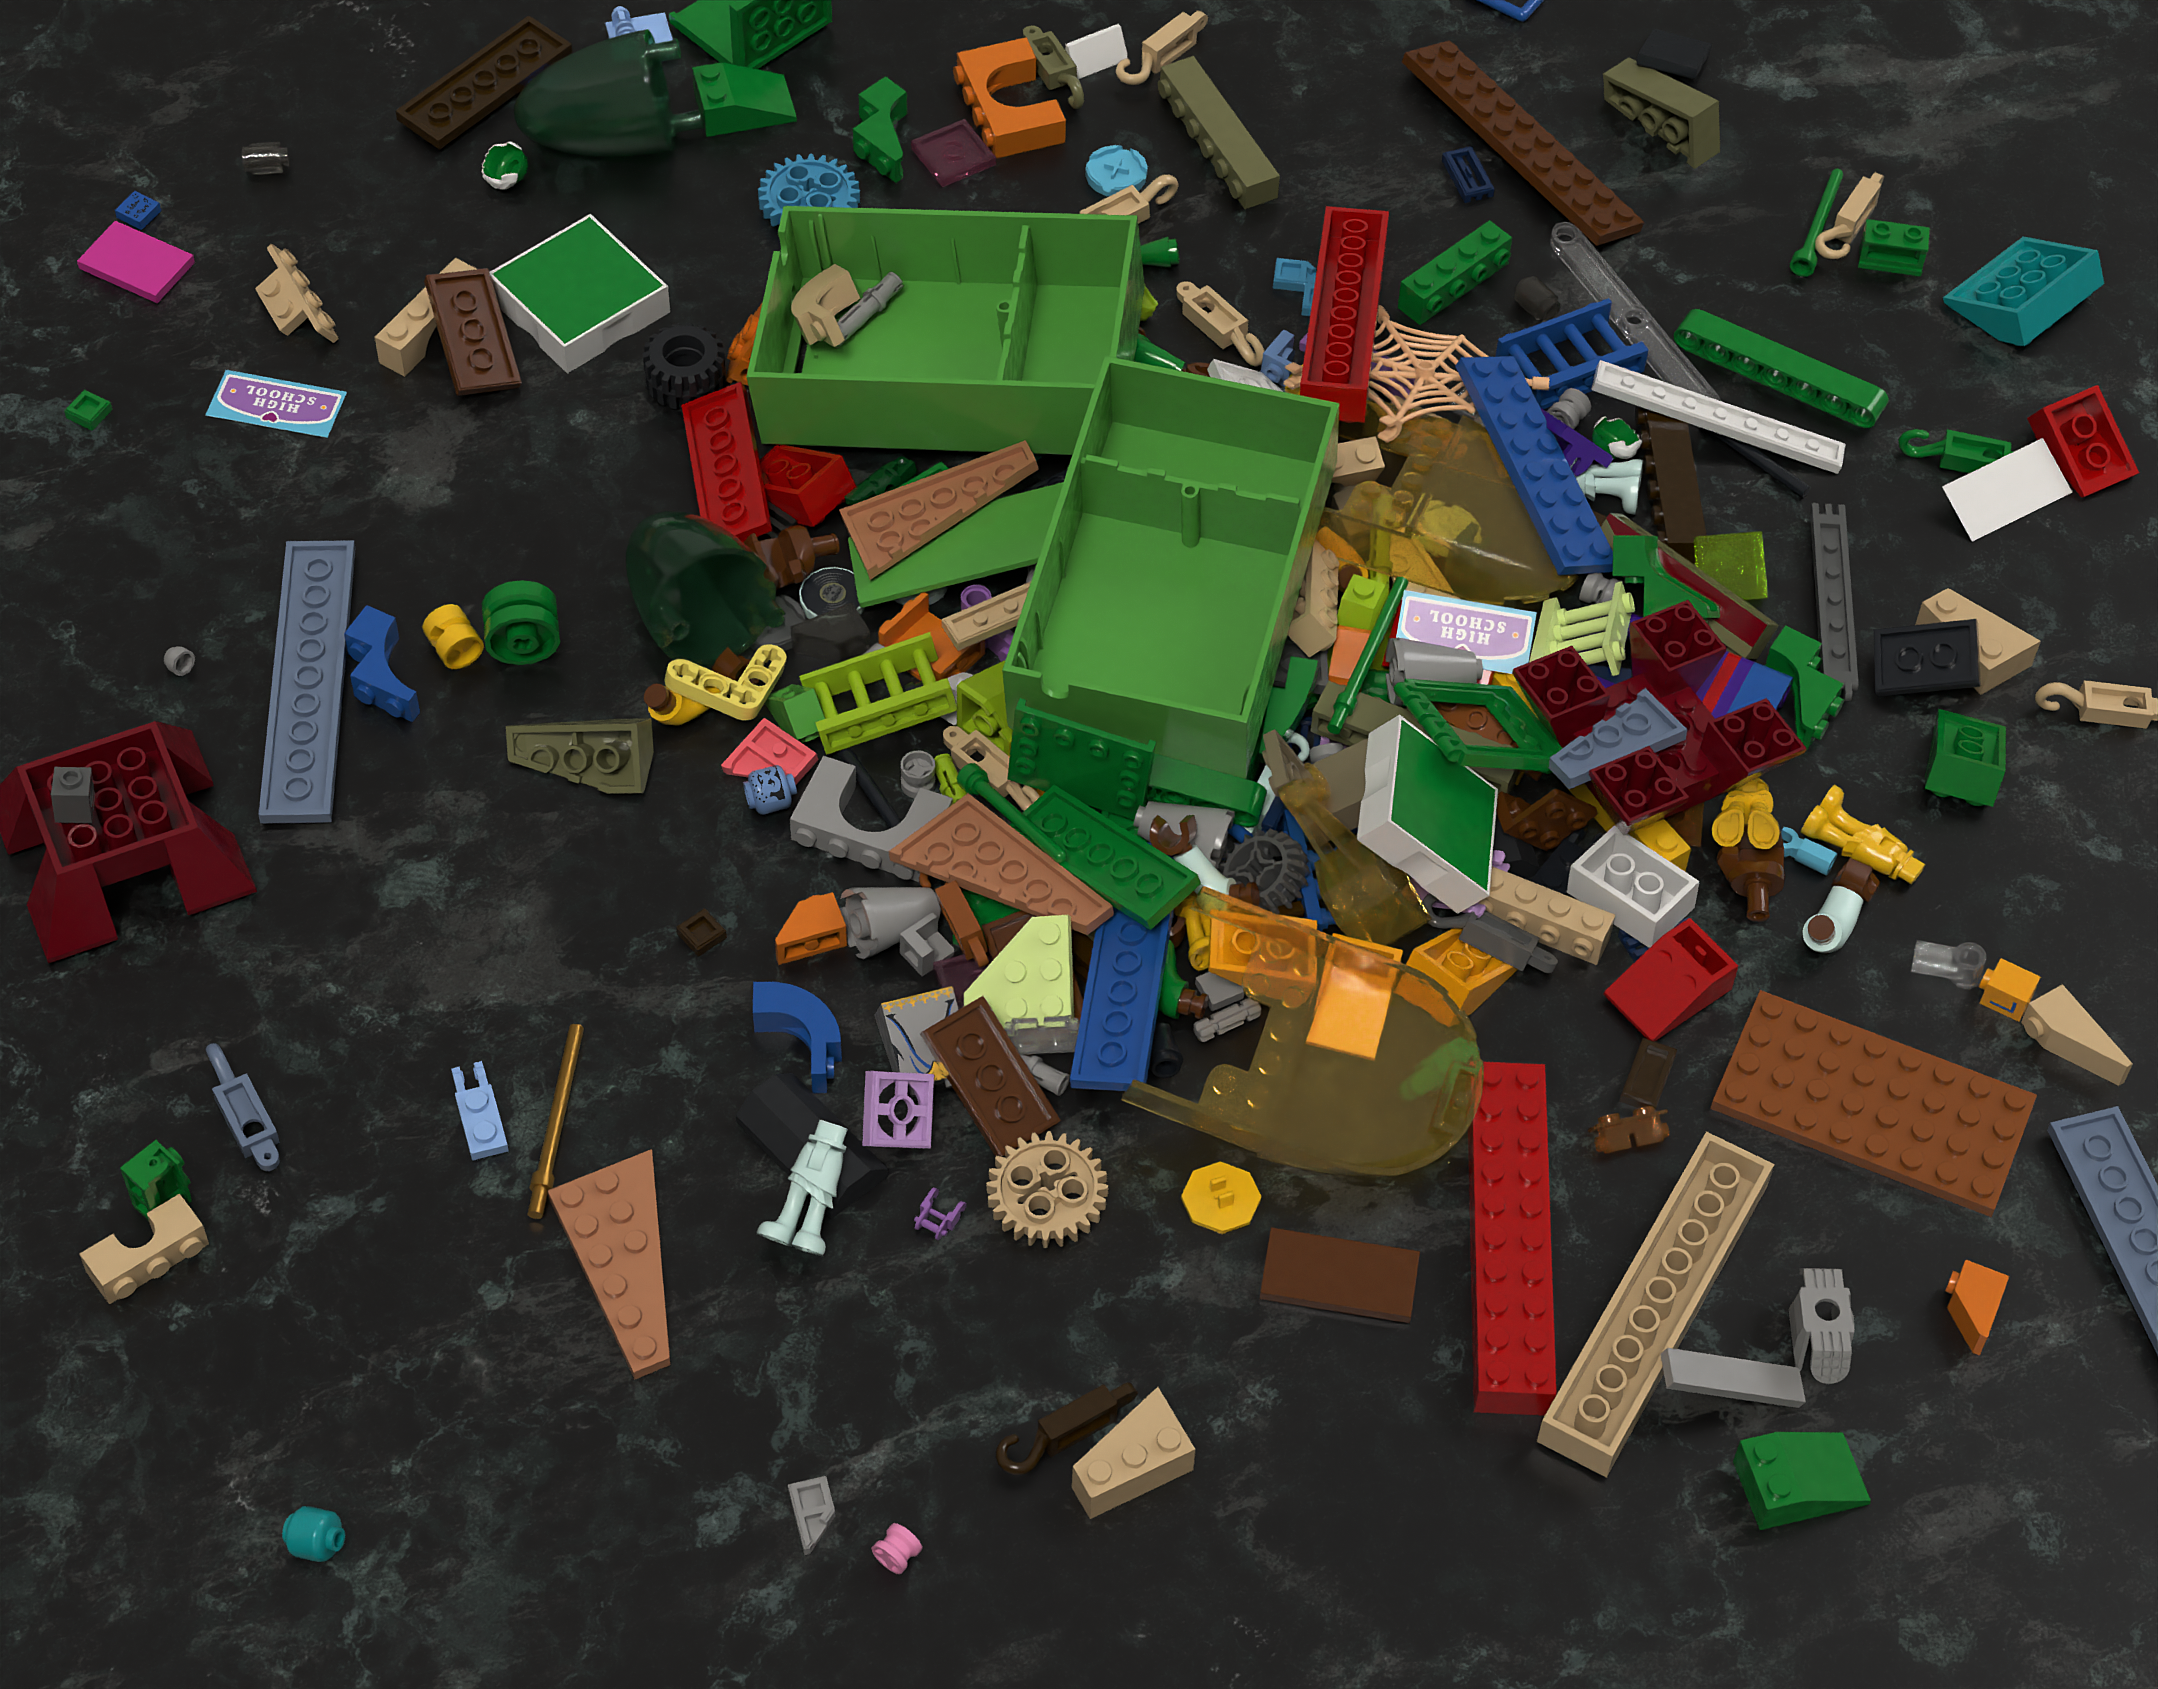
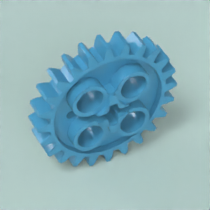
M798 154L795 162L785 158L784 166L775 163L774 171L766 170V178L760 179V188H758L759 208L763 210L764 219L770 218L772 227L780 224L783 206L858 208V203H860L859 182L855 181L854 172L847 173L846 164L838 167L837 159H833L828 163L826 162V155H822L819 160H814L813 154H809L808 159L803 160L801 155Z

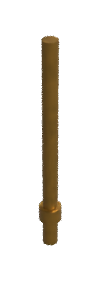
M571 1024L569 1027L538 1169L532 1174L530 1183L532 1196L528 1216L534 1219L542 1218L548 1190L553 1189L555 1177L552 1171L584 1031L583 1026L579 1024Z

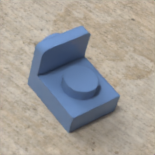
M1283 330L1265 350L1261 366V372L1272 382L1284 387V381L1292 374V372L1285 369V366L1292 363L1295 355V350L1293 349L1294 335L1286 330Z

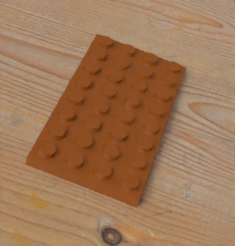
M1760 990L1715 1094L1711 1109L1992 1217L2037 1094Z

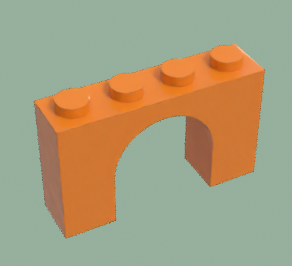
M1027 37L957 53V66L953 67L955 81L957 85H962L964 101L967 106L971 105L974 123L976 126H981L984 145L991 148L995 159L1065 143L1066 119L1056 99L1029 106L1012 107L1003 105L991 97L994 92L1001 88L1036 80V56Z

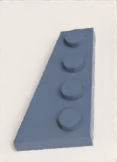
M1645 688L1637 694L1635 701L1630 704L1625 702L1617 708L1616 714L1609 720H1601L1595 724L1592 732L1587 736L1577 737L1551 756L1549 769L1568 789L1590 781L1589 771L1593 768L1647 746H1650L1656 753L1686 740L1687 729Z

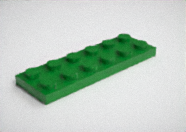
M1056 785L1049 788L1023 812L1029 820L1066 852V860L1059 863L1062 867L1113 905V907L1149 930L1153 929L1201 884L1198 874ZM1010 823V824H1009V825H1010L1012 828H1014L1017 832H1019V833H1020L1021 835H1023L1026 839H1028V840H1029L1030 842H1032L1035 846H1037V845H1036L1032 840H1030L1023 832H1021L1013 823Z

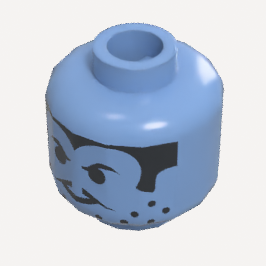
M779 765L752 771L748 775V781L743 782L749 808H755L761 815L789 808L792 802L791 795L797 794L792 773L785 775L783 768Z

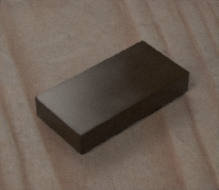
M1643 1038L1619 1102L1655 1113L1674 1063L1677 1049Z

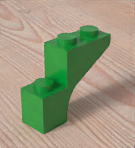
M885 76L859 94V117L863 122L853 128V151L859 158L865 159L873 165L880 174L886 175L897 183L903 178V168L900 163L903 160V151L894 125L907 115V92Z
M1613 535V576L1625 577L1624 583H1644L1643 617L1689 600L1707 624L1708 618H1720V608L1717 603L1675 579L1664 569L1658 554V536Z
M1785 625L1770 647L1765 666L1794 677L1791 691L1794 698L1795 733L1807 748L1806 750H1808L1814 739L1820 741L1829 725L1827 720L1830 715L1833 717L1838 715L1844 703V699L1840 697L1844 683L1818 671L1822 663V658L1818 657L1822 645L1821 642Z

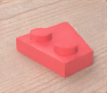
M763 718L721 764L723 772L728 775L748 777L752 771L779 765L783 768L785 775L792 773L796 785L819 759L817 753L766 718Z

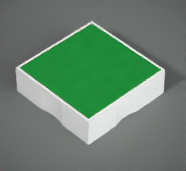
M591 214L489 272L500 309L517 326L530 333L540 348L566 373L603 353L616 341L635 334L670 313L668 286Z
M1401 715L1396 716L1370 732L1365 762L1366 785L1360 807L1357 840L1392 866L1410 875L1423 889L1456 913H1460L1488 897L1490 893L1498 789L1468 766H1460L1458 762L1449 761L1430 737Z

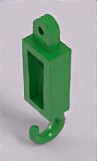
M1921 429L1908 430L1902 433L1898 440L1899 448L1907 456L1922 458L1940 455L1939 467L1965 473H1971L2013 453L2011 451L2012 442L1948 429L1943 440L1934 444L1924 446L1909 444V440L1913 438H1929V433Z

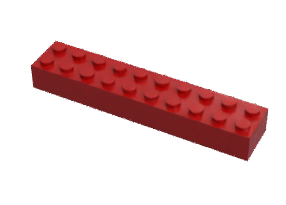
M1326 206L1300 383V395L1340 403L1339 421L1345 423H1365L1386 252L1389 211Z
M1472 1061L1467 1082L1474 1412L1545 1416L1556 1397L1545 1064Z

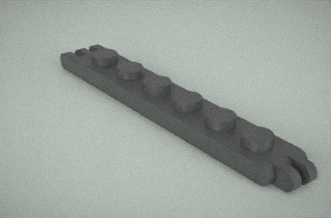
M1811 503L1810 522L1819 642L1822 643L1820 648V658H1822L1820 665L1821 673L1844 683L1842 688L1844 701H1851L1852 691L1858 690V668L1845 505L1838 504L1836 514H1833L1832 504H1824L1822 514L1819 513V504Z

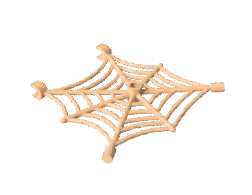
M1379 305L1377 321L1382 325L1376 330L1375 337L1380 335L1385 327L1390 335L1384 341L1375 344L1374 350L1386 346L1393 338L1397 344L1387 350L1373 353L1372 362L1377 363V365L1371 371L1370 378L1395 388L1406 400L1401 406L1397 398L1387 389L1370 381L1369 386L1383 393L1398 409V413L1395 416L1380 398L1368 391V398L1376 402L1388 414L1379 419L1387 427L1378 434V438L1387 443L1396 439L1401 432L1402 424L1424 414L1450 410H1466L1471 414L1475 413L1476 409L1473 401L1469 404L1464 400L1469 396L1468 391L1466 390L1460 396L1455 393L1465 385L1459 373L1451 369L1444 360L1448 358L1456 365L1459 360L1451 354L1454 350L1464 357H1472L1459 346L1461 343L1480 357L1489 356L1469 342L1463 334L1459 336L1435 334L1390 321L1389 314L1383 306ZM1396 329H1399V330H1402V331H1404V332H1408V333H1411V334L1419 335V336H1422V337H1428V338L1440 339V340H1432V339L1414 337V336H1410V335L1398 333ZM1409 347H1411V348H1417V349H1425V350L1443 351V352H1424V351H1416V350H1410ZM1399 348L1404 352L1398 357L1382 358V356L1389 355ZM1416 356L1437 358L1435 360H1423L1416 358ZM1297 363L1286 365L1285 369L1293 374L1284 381V385L1291 389L1300 387L1303 367ZM1382 365L1393 369V371L1379 370ZM1440 365L1447 373H1436L1435 370ZM1533 376L1532 379L1525 378L1528 385L1532 386L1534 390L1549 389V377ZM1389 378H1394L1405 384L1411 390L1409 395L1402 386ZM1407 379H1414V386ZM1451 381H1461L1452 389L1445 386L1446 383ZM1440 395H1446V396H1447V397H1437V398L1424 399V400H1419V401L1413 402L1415 399H1419V398H1423V397H1428V396H1440ZM1455 402L1458 404L1430 407L1404 416L1407 410L1422 405Z

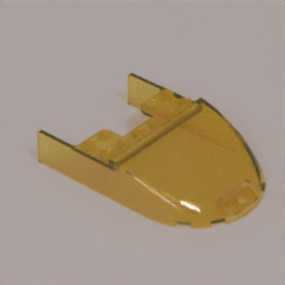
M1370 398L1367 399L1365 423H1345L1339 421L1338 436L1353 441L1376 436L1380 449L1408 458L1392 488L1380 485L1375 481H1365L1355 486L1343 509L1334 510L1324 506L1315 539L1326 550L1330 549L1333 551L1338 560L1395 578L1404 577L1408 582L1459 598L1495 605H1504V600L1521 599L1523 604L1546 600L1549 597V593L1559 589L1562 591L1567 590L1580 577L1581 574L1558 575L1485 426L1464 415L1459 424H1456L1445 418L1424 414L1402 424L1398 437L1387 443L1379 439L1378 434L1387 427L1379 419L1388 414ZM1384 402L1396 416L1398 413L1396 406ZM1415 409L1407 410V412H1406V414H1405L1404 416H1406V415H1408V414H1411V413H1413V412H1415V411H1417V410H1415Z
M1202 886L1192 901L1190 909L1248 931L1255 936V943L1242 977V988L1247 997L1271 1008L1249 1071L1247 1072L1227 1064L1216 1066L1211 1070L1206 1079L1198 1104L1138 1080H1132L1124 1091L1121 1100L1256 1152V1157L1282 1165L1328 1174L1362 1177L1395 1176L1423 1168L1447 1153L1464 1135L1474 1119L1481 1099L1484 1080L1483 1060H1480V1053L1476 1042L1477 1034L1465 1011H1461L1456 1003L1447 995L1449 992L1433 978L1415 968L1209 887Z

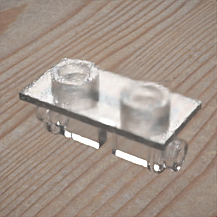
M1071 1015L1044 1017V1026H1039L1037 1018H1012L1011 1022H1005V1031L1010 1036L1020 1055L1075 1052L1079 1029L1078 1018H1072Z

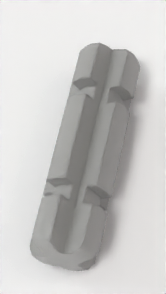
M1249 997L1240 1001V1006L1234 1004L1210 1015V1020L1206 1017L1195 1022L1193 1030L1199 1041L1205 1042L1214 1038V1033L1220 1035L1244 1024V1019L1251 1021L1261 1015V1006L1256 998Z

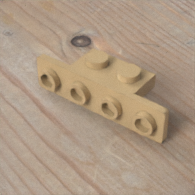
M270 244L267 250L278 268L260 283L255 290L277 327L288 336L302 322L309 318L318 333L335 343L339 339L333 329L335 323L320 308L323 303L308 288L310 281L296 268L295 265L298 263L296 258L287 249L284 248L281 251L273 244Z

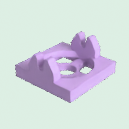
M866 1071L862 1146L931 1148L934 1074ZM895 1082V1096L890 1099L888 1104L879 1103V1095L882 1090ZM908 1086L913 1089L918 1099V1105H915L913 1100L907 1096ZM900 1099L904 1100L908 1106L907 1116L901 1121L894 1114L895 1104ZM878 1115H887L889 1120L894 1123L893 1138L881 1129L878 1123ZM914 1116H918L913 1129L906 1135V1124L911 1122Z

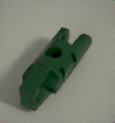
M900 456L896 460L883 465L844 496L846 504L853 505L896 489L906 483L917 472L914 461Z

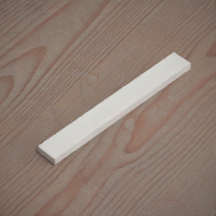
M1602 360L1599 361L1596 367L1592 385L1593 391L1836 474L1839 473L1842 467L1845 444Z

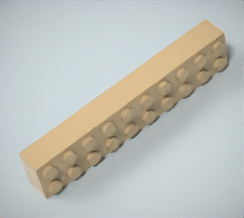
M1706 1131L1544 1416L1537 1439L1538 1443L1607 1478L1664 1375L1661 1353L1667 1348L1678 1349L1764 1194L1774 1168L1773 1163Z

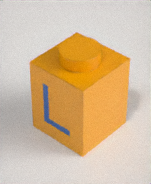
M2001 958L1995 970L1993 971L1988 968L1981 980L1979 988L1983 989L1984 993L1979 1004L2020 1022L2041 977Z

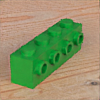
M1489 220L1401 281L1398 309L1416 323L1422 325L1506 266L1511 256L1512 237Z

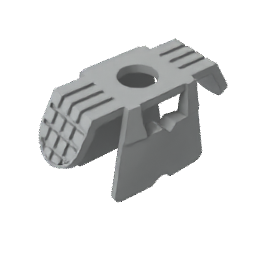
M1799 1268V1274H1803L1804 1287L1800 1288L1789 1308L1795 1367L1799 1368L1800 1371L1802 1370L1810 1338L1812 1347L1810 1368L1814 1378L1825 1384L1837 1383L1847 1376L1850 1369L1851 1343L1854 1336V1316L1850 1308L1851 1294L1849 1288H1844L1842 1269ZM1827 1301L1834 1304L1831 1311L1832 1321L1823 1320L1816 1314L1815 1306L1818 1303Z

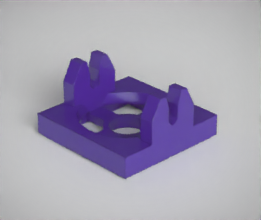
M1541 408L1546 418V428L1553 432L1569 466L1573 464L1571 470L1574 475L1578 476L1585 472L1593 460L1606 468L1613 460L1612 455Z

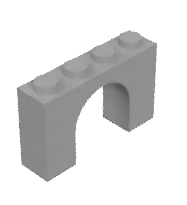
M823 756L790 818L791 840L797 841L806 847L812 846L827 851L839 858L845 857L860 862L872 869L878 868L893 873L902 879H911L919 882L920 872L890 861L889 850L953 804V798L920 787L906 817L898 825L881 832L859 830L850 825L842 816L856 788V766Z

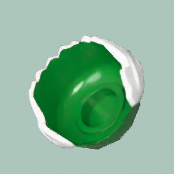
M512 142L493 145L489 149V153L485 154L486 158L482 163L484 180L492 187L500 190H505L518 184L525 177L528 170L527 157L522 152V148Z
M1603 416L1594 425L1592 442L1612 455L1613 460L1633 458L1642 444L1639 435L1635 434V430L1630 429V426L1625 424V421L1620 418L1607 420V417Z

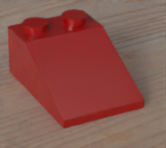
M2098 385L2048 405L2027 418L2037 441L2042 438L2044 439L2063 476L2081 498L2139 474Z
M776 445L759 460L766 499L796 519L797 524L812 527L820 524L829 512L845 502L844 496L856 487L842 455L787 445Z

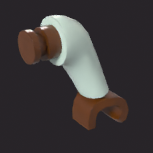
M1159 815L1153 819L1149 832L1152 846L1168 856L1175 855L1173 857L1174 860L1198 874L1201 884L1194 891L1209 910L1212 905L1246 909L1247 905L1250 908H1257L1259 906L1260 894L1255 882L1247 883L1246 887L1243 883L1236 884L1233 878L1223 876L1204 856L1196 844L1191 845L1190 842L1197 833L1195 815H1187L1179 823L1181 835L1175 834L1167 821Z
M1852 858L1843 865L1831 883L1833 887L1818 914L1810 917L1804 924L1803 938L1810 949L1825 954L1842 948L1854 929L1863 900L1870 902L1879 887L1880 881L1873 874L1872 867Z

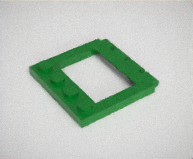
M1405 679L1404 682H1398L1394 686L1395 694L1407 706L1410 713L1422 725V728L1449 761L1458 762L1460 766L1535 770L1546 774L1553 773L1549 769L1550 757L1560 751L1562 747L1511 686ZM1431 701L1485 705L1488 712L1502 725L1503 730L1516 742L1518 748L1465 745Z

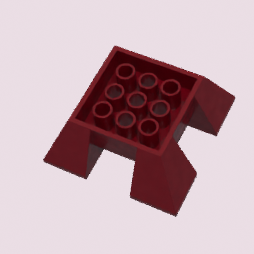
M1689 600L1630 622L1632 678L1605 688L1573 646L1513 668L1512 671L1513 676L1538 719L1562 748L1579 736H1587L1592 732L1595 724L1601 720H1609L1616 714L1617 708L1625 702L1630 704L1635 701L1637 694L1645 688L1687 729L1686 740L1656 753L1650 746H1647L1589 771L1591 780L1586 782L1585 785L1623 835L1739 788L1804 754L1807 749L1767 698L1716 719L1696 695V692L1724 656L1727 648Z
M154 721L17 766L0 784V834L8 855L42 843L46 847L27 902V907L48 963L118 940L101 887L168 865L188 915L257 892L235 835L190 803L186 798L188 794L214 786L192 730ZM54 767L92 768L95 789L92 823H55L51 799Z

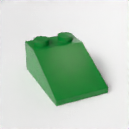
M723 62L692 67L694 96L706 137L797 122L795 109L783 74Z
M1938 709L1925 774V789L1941 797L1954 796L1964 799L1971 805H1988L1993 807L2006 771V726Z
M1774 1432L1740 1440L1733 1463L1759 1530L1869 1505L1871 1502L1845 1436L1841 1432Z

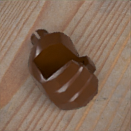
M801 525L785 528L780 532L778 538L758 541L756 534L753 533L743 542L744 554L742 557L745 566L744 571L750 585L755 586L761 594L770 593L804 581L814 569L815 558L837 555L839 553V541L834 533L810 538L806 528Z
M1744 824V832L1740 842L1735 846H1722L1717 856V863L1732 889L1737 894L1747 897V918L1751 921L1760 922L1770 917L1769 897L1775 896L1783 890L1785 883L1784 844L1780 829L1779 839L1774 846L1763 850L1755 848L1750 843L1748 837V824Z

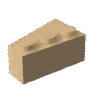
M1949 588L1922 602L1915 625L1977 619L1981 687H1974V689L1980 695L2032 666L2041 642L2037 638Z
M1159 1387L1150 1393L1073 1466L1072 1489L1090 1519L1193 1471L1195 1448Z

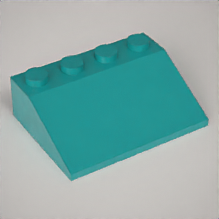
M2023 236L1944 296L1943 301L1997 340L2012 343L2016 346H2025L2104 284L2098 250Z

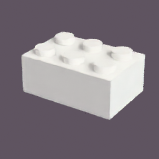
M1614 825L1570 866L1567 893L1579 901L1615 914L1614 925L1650 948L1695 908L1700 881L1629 834L1623 835L1618 827Z

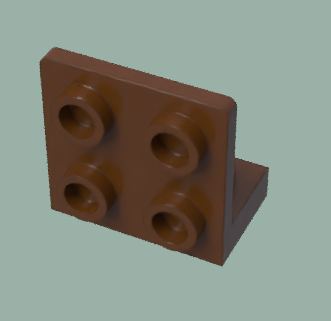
M1553 789L1533 805L1525 802L1520 797L1516 798L1503 791L1497 797L1496 812L1504 833L1545 851L1558 846L1561 840L1575 830L1584 827L1589 820L1598 814L1595 806L1559 789Z

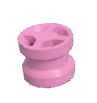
M897 1523L891 1524L887 1529L886 1538L877 1541L872 1547V1552L877 1560L896 1574L903 1573L907 1568L908 1559L917 1556L922 1550V1545L916 1536Z

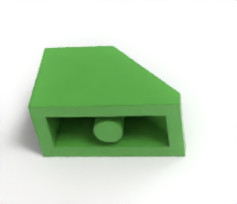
M791 684L768 696L765 705L783 731L796 740H800L801 743L820 736L815 722L823 720L825 717L814 688Z

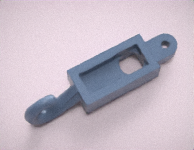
M208 1044L205 1049L206 1054L221 1085L212 1088L214 1098L245 1158L253 1155L260 1169L264 1171L274 1170L280 1162L275 1145L280 1142L277 1131L247 1073L235 1078L218 1044ZM250 1122H259L262 1124L264 1131L247 1138L243 1133V1128Z

